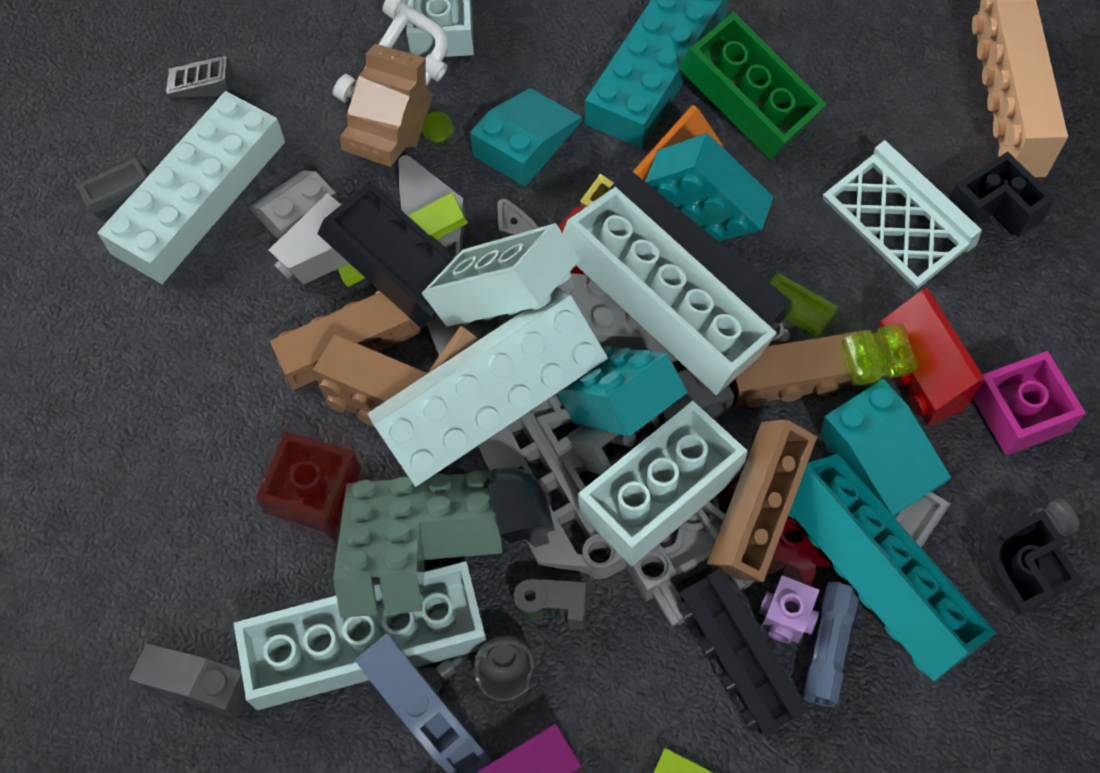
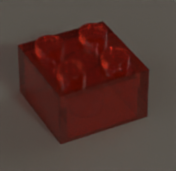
M284 431L255 499L267 515L335 535L343 513L346 484L356 483L361 466L355 452L352 450Z

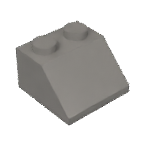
M302 170L250 205L249 208L273 236L279 240L327 192L337 201L338 199L336 192L316 171Z

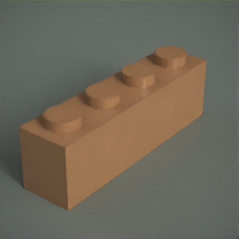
M377 291L375 295L359 302L348 303L343 309L332 314L316 317L309 324L298 329L287 330L277 338L270 340V343L293 391L317 380L313 368L334 334L380 352L420 334L421 331L416 323L383 293Z
M864 330L768 346L757 360L730 383V387L734 395L736 407L746 405L747 407L754 408L773 400L782 399V401L790 402L801 398L803 395L817 393L819 396H826L835 393L839 389L852 387L854 390H862L876 383L882 370V365L871 330Z
M787 419L761 422L707 562L708 565L718 570L722 568L724 573L738 580L764 582L816 442V435Z

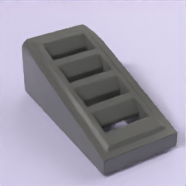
M228 57L212 58L169 69L166 90L167 98L221 96L225 91L231 93L233 69ZM189 78H194V82L189 83ZM177 79H182V85L176 86Z

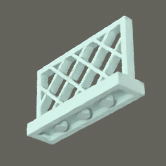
M886 140L875 147L874 154L823 194V200L916 290L964 251L968 253L974 248L982 231ZM873 167L883 176L882 184H862V175ZM842 191H858L857 205L842 204L836 196ZM861 192H882L881 206L861 205ZM886 192L901 193L906 198V207L885 206ZM860 213H881L880 227H866L860 222ZM885 214H905V228L884 227ZM910 215H924L930 221L929 229L909 228ZM884 235L904 236V250H889L883 244ZM909 236L929 237V251L908 250ZM934 237L949 238L956 247L949 252H934ZM908 258L928 259V269L917 277L907 267ZM933 259H939L935 264H933Z

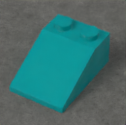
M529 88L491 109L472 129L470 137L473 156L526 187L582 122V117L534 89Z
M884 379L824 417L820 438L834 454H839L894 517L911 504L913 505L924 498L929 492H933L948 482L951 478L908 405Z

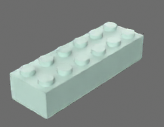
M225 91L97 232L110 254L163 284L285 143L278 119Z
M614 187L567 221L562 233L580 258L576 266L715 395L719 394L757 360L777 334L775 330L618 188Z
M559 288L550 294L552 297L550 302L536 311L532 309L524 310L367 413L415 487L608 359L570 294Z
M467 562L424 572L422 611L385 614L381 585L378 584L374 585L378 608L377 615L340 618L337 598L333 596L234 622L246 700L256 710H261L368 681V677L355 662V659L386 633H388L415 667L478 651L487 641Z

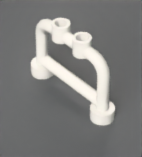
M385 0L383 13L394 20L379 45L392 48L407 22L413 23L435 39V47L432 53L426 56V86L431 78L439 81L447 70V64L442 62L448 49V37L445 30L436 22L410 7L408 0ZM348 74L342 75L334 86L333 95L344 103L349 102L352 99L357 80Z

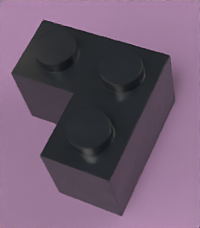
M1007 151L958 182L949 200L976 225L995 214L1019 237L1044 220L1056 198Z

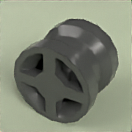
M1062 498L1050 501L1045 509L1036 508L1029 513L1030 517L1044 510L1060 535H1072L1079 530L1080 524L1075 511Z

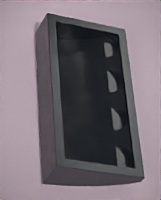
M368 182L323 219L317 234L414 323L423 329L437 316V313L428 303L422 292L449 265L454 257L376 186Z

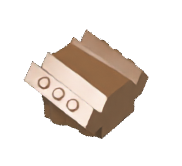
M374 44L366 53V68L358 77L347 112V128L340 135L341 150L391 167L406 147H417L434 94L426 86V58Z

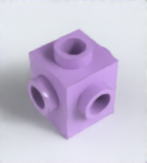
M782 575L774 594L767 591L761 604L759 614L765 616L761 628L769 631L768 635L783 643L794 641L799 643L804 632L811 635L816 624L819 612L812 609L819 590Z

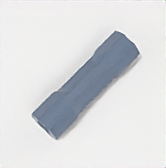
M828 582L827 586H825L817 638L802 695L804 700L824 707H835L839 700L851 626L856 616L859 601L858 592L851 585L840 582Z

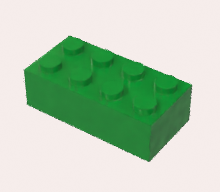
M734 11L694 44L679 66V69L770 160L808 127L827 105Z

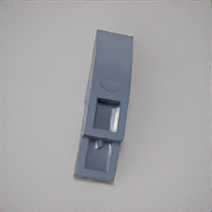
M388 633L355 659V662L438 765H441L447 773H476L492 761Z

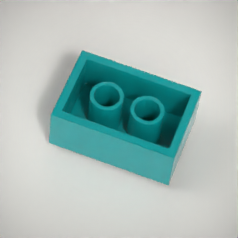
M708 133L658 150L645 180L647 184L718 241L761 231L774 198Z
M605 346L602 349L608 359L557 394L574 424L630 437L688 392L667 353Z

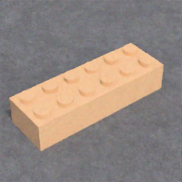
M981 0L978 15H974L972 20V32L977 34V57L979 60L982 59V81L984 85H987L989 92L987 100L988 110L993 111L994 116L993 135L995 138H998L1000 145L998 157L1008 151L1034 177H1047L1068 138L1037 2L1036 0Z

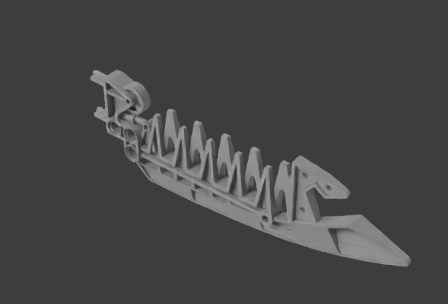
M402 155L399 158L401 210L407 216L451 192L455 195L465 215L464 201L460 195L410 156ZM501 199L498 201L500 237L505 238L539 228L526 213L509 200ZM464 226L436 240L454 258L463 249ZM524 310L512 316L503 314L488 321L480 319L465 326L461 323L448 327L437 315L427 326L440 356L460 326L470 331L479 339H482ZM557 393L478 445L489 471L495 468L515 467L529 471L533 475L528 463L539 458L548 472L539 481L549 491L557 488L566 505L553 512L549 505L555 530L547 532L548 544L534 547L525 539L538 565L587 573L594 579L608 578L626 568L644 599L648 601L655 597L672 627L685 622L676 606L681 600L678 597L679 593L675 586L710 567L707 562L725 518V514L719 510L717 496L711 499L631 567L580 515L578 493L586 487L579 475L587 471L570 440L588 427L580 426L560 441L557 440L552 431L559 426L573 422ZM520 429L524 431L531 443L521 450L512 434ZM574 518L587 539L583 545L582 555L576 553L561 524ZM597 551H603L610 558L606 562L596 563L591 560L590 555ZM653 565L658 567L662 574L651 578L646 576L642 569ZM730 576L738 590L746 589L755 582L738 580Z

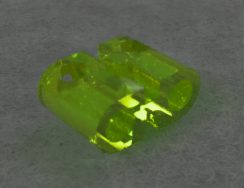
M902 324L878 328V332L870 334V331L853 334L842 341L853 381L857 385L878 382L881 380V377L888 375L890 378L903 376L918 368L907 331Z

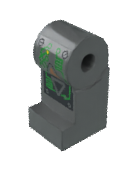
M530 579L524 580L515 588L513 597L516 610L525 620L536 621L543 617L567 618L569 629L584 630L587 603V586L585 582Z

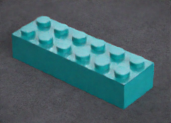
M651 0L585 99V125L643 149L687 78L679 69V66L689 49L723 21L727 14L728 0Z
M839 454L807 463L789 516L796 519L806 530L810 542L817 548L822 549L833 562L832 565L837 574L850 582L858 592L861 602L877 614L885 624L888 634L905 647L912 656L915 666L922 673L928 675L934 682L964 661L996 634L993 628Z

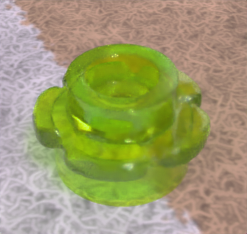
M436 111L426 116L422 132L427 139L431 138L433 142H443L447 137L452 136L454 126L451 124V119L447 114Z

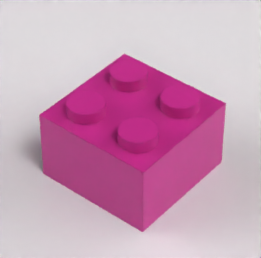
M1048 351L983 374L985 379L973 397L974 402L1006 456L1071 432L1086 414Z

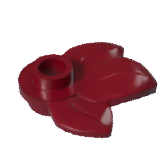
M787 517L766 576L781 572L783 576L810 586L815 577L816 566L828 567L832 566L833 562L822 549L817 548L810 542L806 530L796 519ZM786 533H796L799 540L796 542L789 541L786 538Z

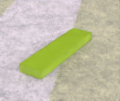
M453 192L408 215L435 241L468 224ZM350 263L338 268L342 281L347 287L365 278Z

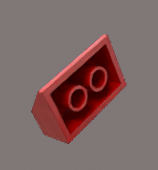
M928 288L918 292L880 322L874 336L876 349L890 363L893 377L897 384L903 386L908 393L910 404L915 414L921 416L928 426L966 410L985 378Z

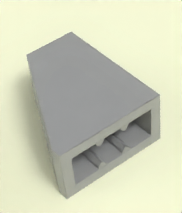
M328 192L269 249L278 259L274 266L288 280L294 275L304 285L349 264L317 234L323 219L341 205Z

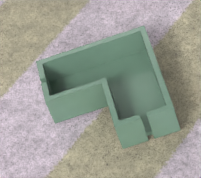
M473 471L467 474L455 475L436 474L416 487L408 477H398L394 480H361L356 483H347L333 576L340 618L377 615L378 608L372 579L374 577H379L385 614L422 611L425 560L501 554L502 536L499 534L489 484L496 482V479L492 478L491 472Z

